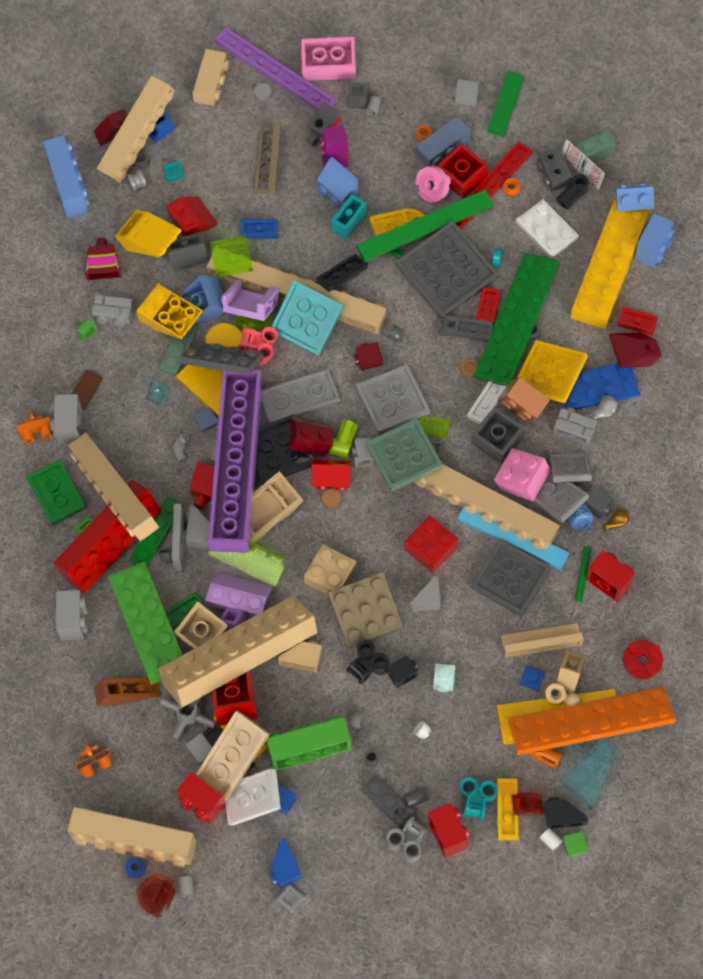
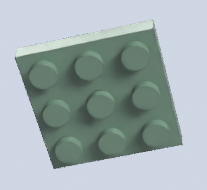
M418 419L366 442V447L391 492L443 468L441 460Z

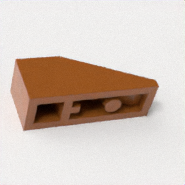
M148 678L102 679L94 687L97 706L120 705L161 696L159 683L151 685Z

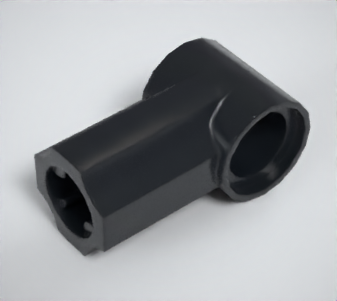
M576 174L573 177L572 182L556 198L559 205L568 210L581 195L587 192L589 181L587 176ZM581 183L584 186L578 187L576 184Z

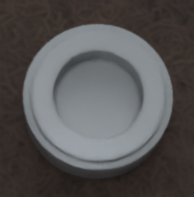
M258 84L254 88V96L259 101H267L272 96V89L268 84Z

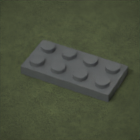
M203 341L194 342L179 356V363L246 375H249L263 361V353L256 352V350L224 347L221 344H206Z

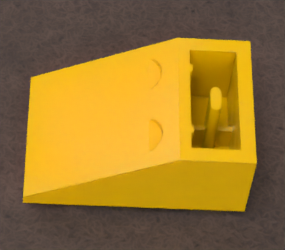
M136 210L115 237L128 252L160 257L166 252L170 244L177 239L182 230L147 211Z
M157 284L136 312L140 322L155 331L182 340L201 316L203 310L162 285Z

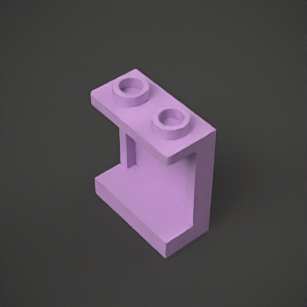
M237 279L226 293L222 295L223 312L264 321L279 304V287L272 286L266 294L242 289V280Z

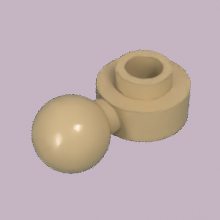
M550 683L545 688V696L551 703L557 704L564 701L566 706L580 704L579 695L573 692L566 694L565 689L559 683ZM557 689L558 693L557 695H551V691Z

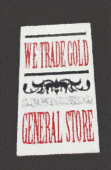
M566 139L562 150L564 159L579 173L586 175L589 182L599 190L605 173Z

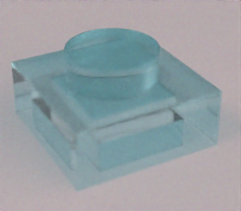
M151 381L146 399L163 406L166 404L169 388L157 381Z

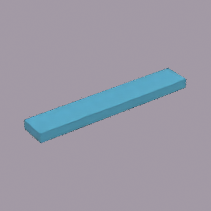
M465 506L463 507L457 520L499 541L502 539L530 556L560 571L562 570L570 555L569 552L553 544L550 545L548 550L545 548L539 550L528 539L522 541L516 537V533L510 530L505 532L499 528V524L493 521L488 523L482 519V515L476 512L474 514L468 513L465 510Z

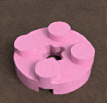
M431 165L418 172L416 186L418 185L420 190L418 193L423 200L433 203L441 201L447 196L451 180L441 168ZM430 181L434 182L435 187H431L432 184L430 183Z

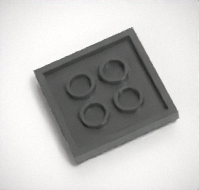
M500 539L471 585V589L522 617L551 571V567Z

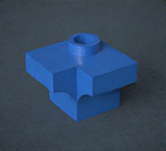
M165 112L159 117L154 130L149 134L150 139L154 143L163 139L176 128Z

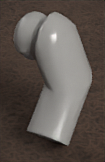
M186 434L178 436L172 447L178 463L187 460L184 450L188 445L189 437Z

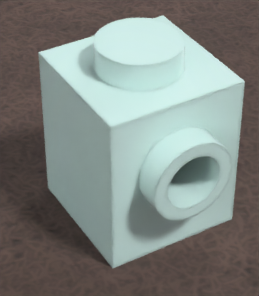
M435 664L433 689H437L440 692L453 691L455 665Z

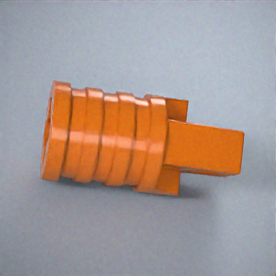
M554 748L527 753L537 761L555 770L564 756L563 753L554 750Z

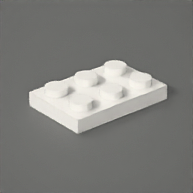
M544 199L515 221L551 259L579 239V235Z
M268 769L241 779L229 800L225 801L229 825H236L281 809L275 769Z

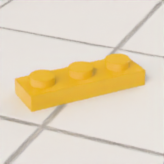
M497 779L498 840H518V779Z

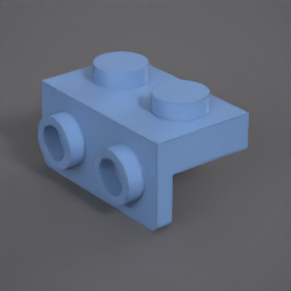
M638 183L637 187L630 188V184L619 185V189H614L617 211L654 209L653 186H648V183Z

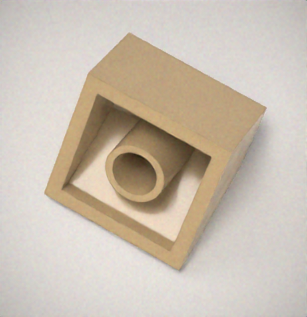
M197 601L174 634L195 649L225 633L229 625Z

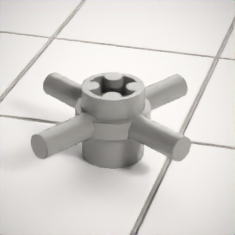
M202 697L184 707L167 698L162 699L161 705L176 711L180 721L171 736L172 739L178 741L186 725H193L197 721L213 729L215 728L217 721L201 715L198 703ZM191 709L193 710L190 716L183 714L184 711L190 712Z

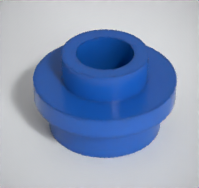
M136 857L129 859L125 865V871L131 878L141 877L146 870L144 861ZM134 864L139 865L136 871L131 869Z

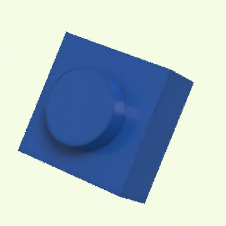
M526 665L520 685L539 691L545 672Z

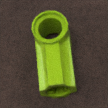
M350 420L342 421L337 437L333 439V446L329 450V454L348 460L349 457L347 456L349 451H352L353 440L358 430L357 424Z

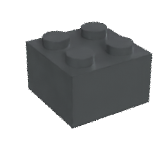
M494 406L471 434V444L502 464L511 449H514L523 439L525 427Z

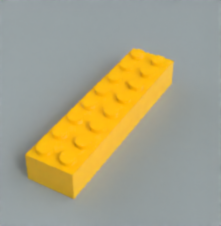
M615 196L572 307V319L606 330L651 209L617 211Z

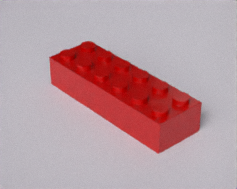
M131 480L127 484L152 518L155 519L162 511L146 487ZM111 503L102 510L53 562L66 581L83 594L92 587L137 538L136 536L131 537L125 529L128 525L123 526L117 518L120 514L115 516L109 508Z

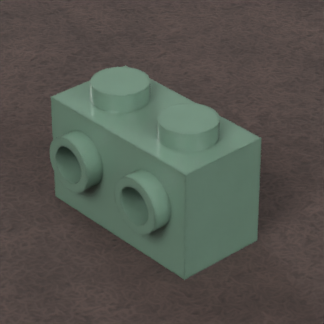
M606 130L597 132L587 139L579 140L575 147L595 163L614 155L616 142L610 132Z

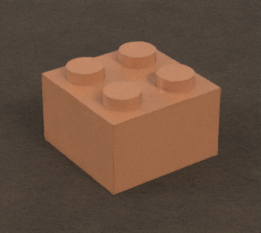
M521 377L511 380L498 397L502 401L501 405L508 410L512 409L515 411V415L522 421L537 419L550 401Z

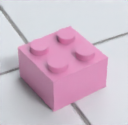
M512 448L494 480L501 491L534 501L551 469L545 458Z

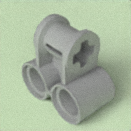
M412 816L402 831L392 829L388 832L387 846L393 851L403 848L404 859L410 863L417 862L421 857V846L419 843L423 840L429 828L419 824ZM393 836H398L401 838V842L393 844L390 839ZM415 848L418 853L415 856H410L407 854V850Z

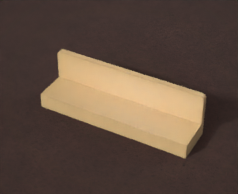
M577 623L501 636L505 658L582 646L584 641L583 634L580 633Z

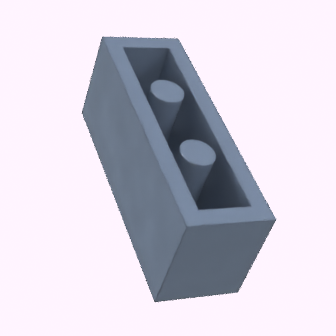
M456 116L416 145L415 154L427 167L431 165L437 166L442 162L443 158L448 156L461 143L466 146L470 142L471 130Z

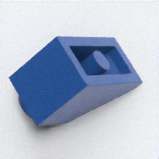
M285 838L279 842L271 865L273 873L269 874L273 884H278L280 889L302 879V873Z

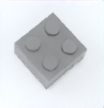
M78 394L55 395V402L51 403V411L54 413V419H51L50 422L51 431H53L54 438H57L59 444H70L82 435L83 409Z
M80 590L56 591V630L61 641L85 640V633H88V622L85 620V615H88V604L85 601V597H82Z

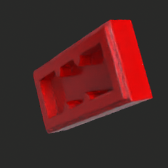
M483 287L476 320L493 322L494 326L501 290Z

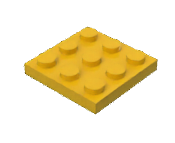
M536 340L517 378L521 377L548 399L566 403L588 356L585 352Z

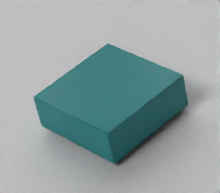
M180 161L163 165L167 182L185 178Z

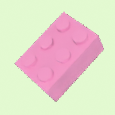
M354 37L301 39L302 73L305 80L356 79Z

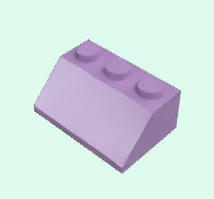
M217 572L210 583L205 603L207 608L224 612L226 607L244 610L247 619H250L267 610L274 586Z

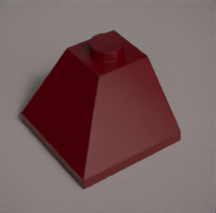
M641 332L609 334L620 368L649 367L662 356L657 340Z

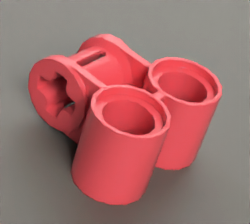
M266 327L260 333L250 328H244L242 330V340L238 344V348L266 353L267 357L263 356V361L259 365L267 364L274 354L272 346L278 338L277 330L273 327ZM265 335L270 336L272 340H267Z

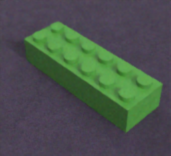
M142 562L111 574L108 578L149 682L153 685L161 681L158 668L182 656V653L146 564Z

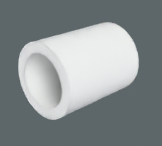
M550 828L540 836V839L552 851L563 841Z

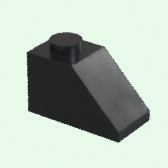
M552 797L548 798V801H544L546 829L587 826L588 817L567 800Z

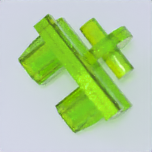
M236 315V327L253 330L270 327V315L264 321Z

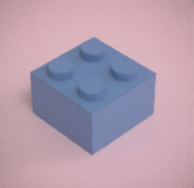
M654 213L638 241L635 259L654 268L657 263L661 264L665 256V250L670 248L673 241L672 237L675 233V230H673L674 222Z

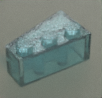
M602 738L563 778L561 783L590 812L593 810L618 753V749L605 738Z

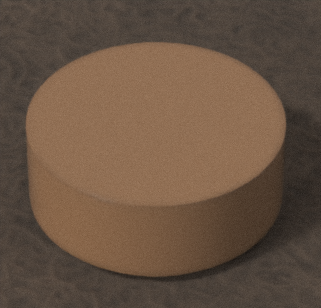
M473 359L463 360L460 364L461 374L467 378L474 377L478 363Z
M328 489L322 494V503L326 508L334 509L340 505L341 495L335 489Z

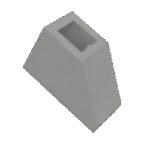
M190 505V511H186L185 523H188L187 529L183 531V541H186L187 547L209 549L210 523L194 505Z

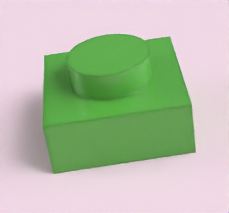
M89 318L79 325L77 333L82 341L85 342L97 330L96 323Z

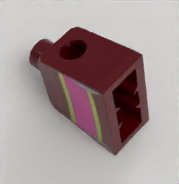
M97 238L96 246L88 247L85 266L87 281L122 278L115 247L112 244L107 245L106 238Z

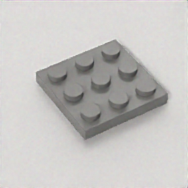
M408 364L356 384L357 392L378 435L430 414V409Z

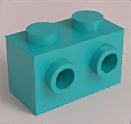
M352 194L343 203L338 213L332 217V232L348 240L367 215V203Z

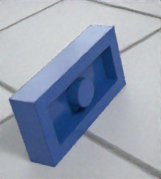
M241 219V239H278V219Z

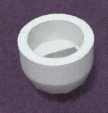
M424 721L419 722L414 729V734L422 739L428 738L429 733H431L430 726Z

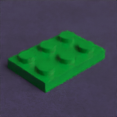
M61 460L26 476L51 526L86 509Z

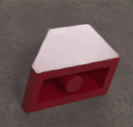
M125 109L107 115L93 131L100 146L114 140L128 116Z

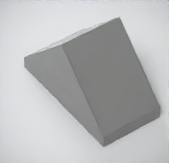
M434 576L410 602V610L412 612L440 610L439 581L437 576Z

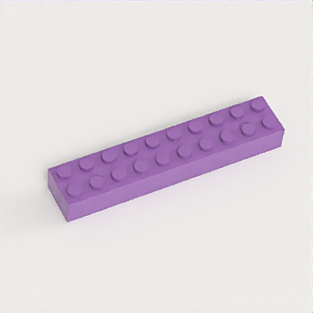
M253 370L249 375L223 371L208 537L209 549L213 552L249 553L262 392L261 370Z

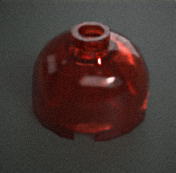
M152 875L145 879L137 888V899L141 909L153 917H162L163 915L160 914L165 905L167 904L168 911L175 896L176 890L172 889V883L175 884V881L163 875Z

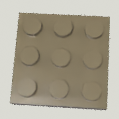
M383 571L327 592L348 648L357 645L361 640H370L403 627Z

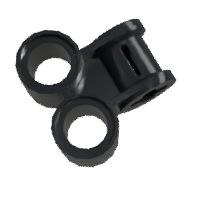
M361 640L357 644L358 658L353 660L346 669L347 673L353 674L358 679L359 684H363L373 672L378 675L385 674L389 666L388 657L384 653L375 654L374 644L369 640ZM368 648L371 651L368 654H363L361 650ZM377 661H383L385 665L383 667H377L375 663Z

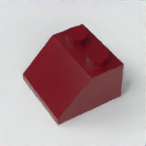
M292 415L289 449L326 457L333 446V428L328 423Z

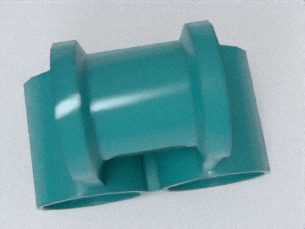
M466 777L461 781L459 792L466 799L464 817H478L484 821L486 804L494 802L497 798L498 787L494 782L485 781L478 787V783L474 778ZM465 785H472L474 790L466 792L463 787ZM490 788L494 791V794L487 796L483 791Z

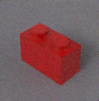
M313 459L312 486H316L317 489L335 487L337 490H345L350 488L351 460Z

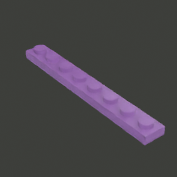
M225 27L215 38L217 45L314 109L318 110L323 102L332 107L337 104L336 99Z

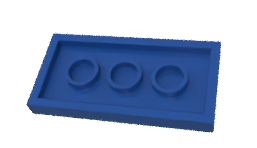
M617 363L581 371L566 403H564L565 408L578 410L597 406L606 395L613 396L616 401L639 397L640 392L633 368H620Z

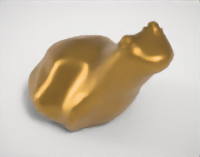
M618 509L614 512L611 520L602 524L603 530L608 531L627 525L630 516L628 510Z

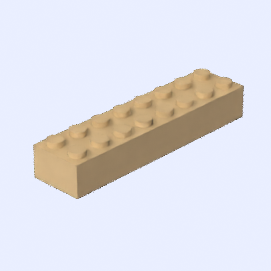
M293 595L158 668L162 684L179 705L184 707L318 633L314 615Z

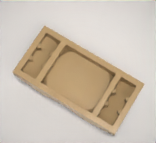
M280 471L254 491L250 545L262 538L278 522L287 518L303 502V499Z

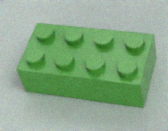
M335 716L329 718L327 722H313L308 725L309 727L302 729L301 727H295L284 734L280 732L271 734L266 741L273 768L277 771L352 750L345 718Z

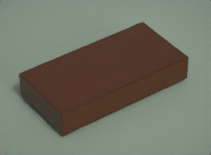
M88 370L84 372L72 394H78L82 409L84 410L103 380V377Z

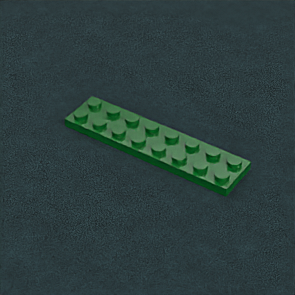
M524 253L475 371V379L490 381L502 386H507L514 379L534 330L535 323L539 318L560 266L559 260Z

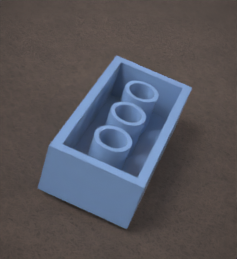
M64 135L43 141L67 219L88 213L87 206H90L70 141L66 142Z

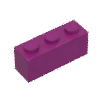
M344 124L322 129V136L320 137L322 165L325 166L328 160L333 157L344 168L349 167L348 139Z

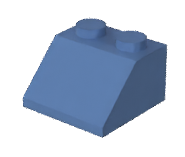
M331 157L317 179V190L322 196L326 195L329 197L335 207L339 206L341 208L343 203L352 194L358 197V179Z
M200 275L179 294L180 297L203 310V313L194 325L218 318L224 313L223 304L221 303L223 292L217 277Z

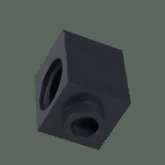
M406 655L387 667V674L396 688H399L417 677L418 666L413 659L410 660Z

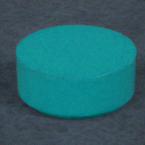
M494 249L493 266L501 267L503 249Z

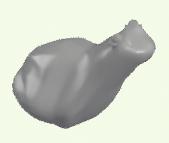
M606 395L601 399L599 406L589 414L595 419L609 417L616 411L617 401L613 396Z

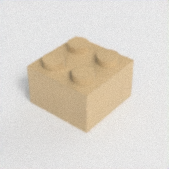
M322 544L304 575V582L306 585L328 595V591L349 584L357 570V561Z

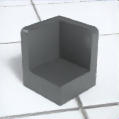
M349 82V108L367 109V83Z

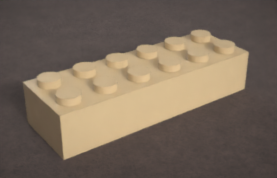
M76 807L73 808L67 830L72 840H75L74 843L78 845L94 844V847L100 850H106V847L114 849V852L125 855L126 852L134 853V857L141 859L149 856L153 857V860L156 862L165 863L167 860L173 862V865L183 868L185 865H191L196 846L194 834Z

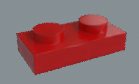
M622 307L617 326L653 336L658 316Z

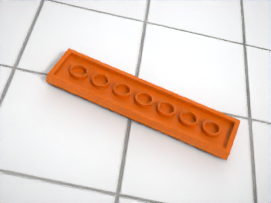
M663 686L580 703L576 706H565L508 718V723L517 755L673 724L675 723V716Z

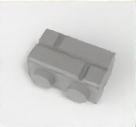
M96 294L92 309L93 320L98 324H106L108 322L120 327L130 325L134 308L133 300Z
M561 408L553 434L589 446L598 420L590 414H578L572 408Z

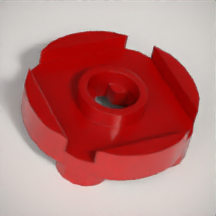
M645 640L630 643L623 655V666L632 677L639 680L652 678L661 670L663 664V656L659 646ZM641 655L648 659V662H645L644 665L637 660V658H641Z

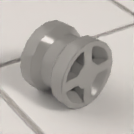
M138 170L136 174L127 175L133 192L137 191L140 187H147L141 170Z

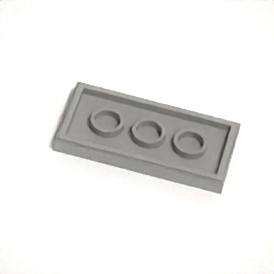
M329 368L263 389L261 392V403L269 424L293 414L298 417L341 402Z

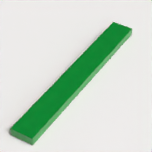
M483 190L356 245V248L363 261L367 262L437 232L452 220L454 223H458L493 208L494 204L487 191Z

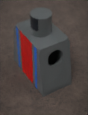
M326 102L322 103L308 123L310 135L305 141L310 146L314 147L320 141L322 129L342 125L339 111Z

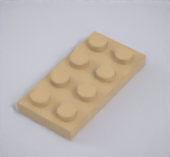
M239 710L236 711L199 768L196 776L223 795L224 801H228L270 733Z

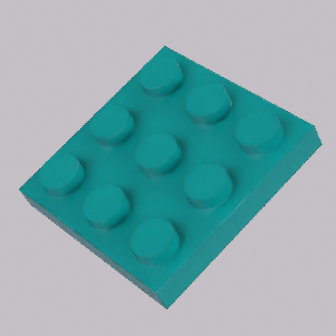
M294 280L272 327L277 330L278 335L317 355H321L345 305Z

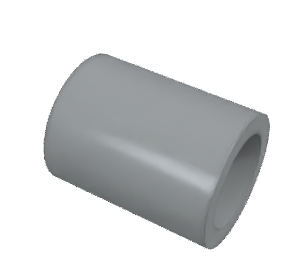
M372 96L369 98L366 109L367 115L378 116L381 100L378 97Z
M184 876L178 878L180 898H186L187 895L188 897L194 896L192 877Z

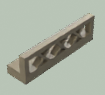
M274 123L273 129H260L254 193L276 194L282 135L281 123ZM264 134H273L272 141L267 143L263 139ZM269 148L271 156L266 159L262 152ZM267 163L270 169L268 173L264 174L260 168ZM265 179L268 182V189L259 188V183Z

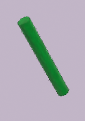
M589 546L583 547L575 602L582 603L591 553V547Z

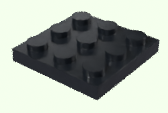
M292 415L259 428L256 471L262 485L279 471L284 477H288L312 467L314 459L312 454L289 449Z

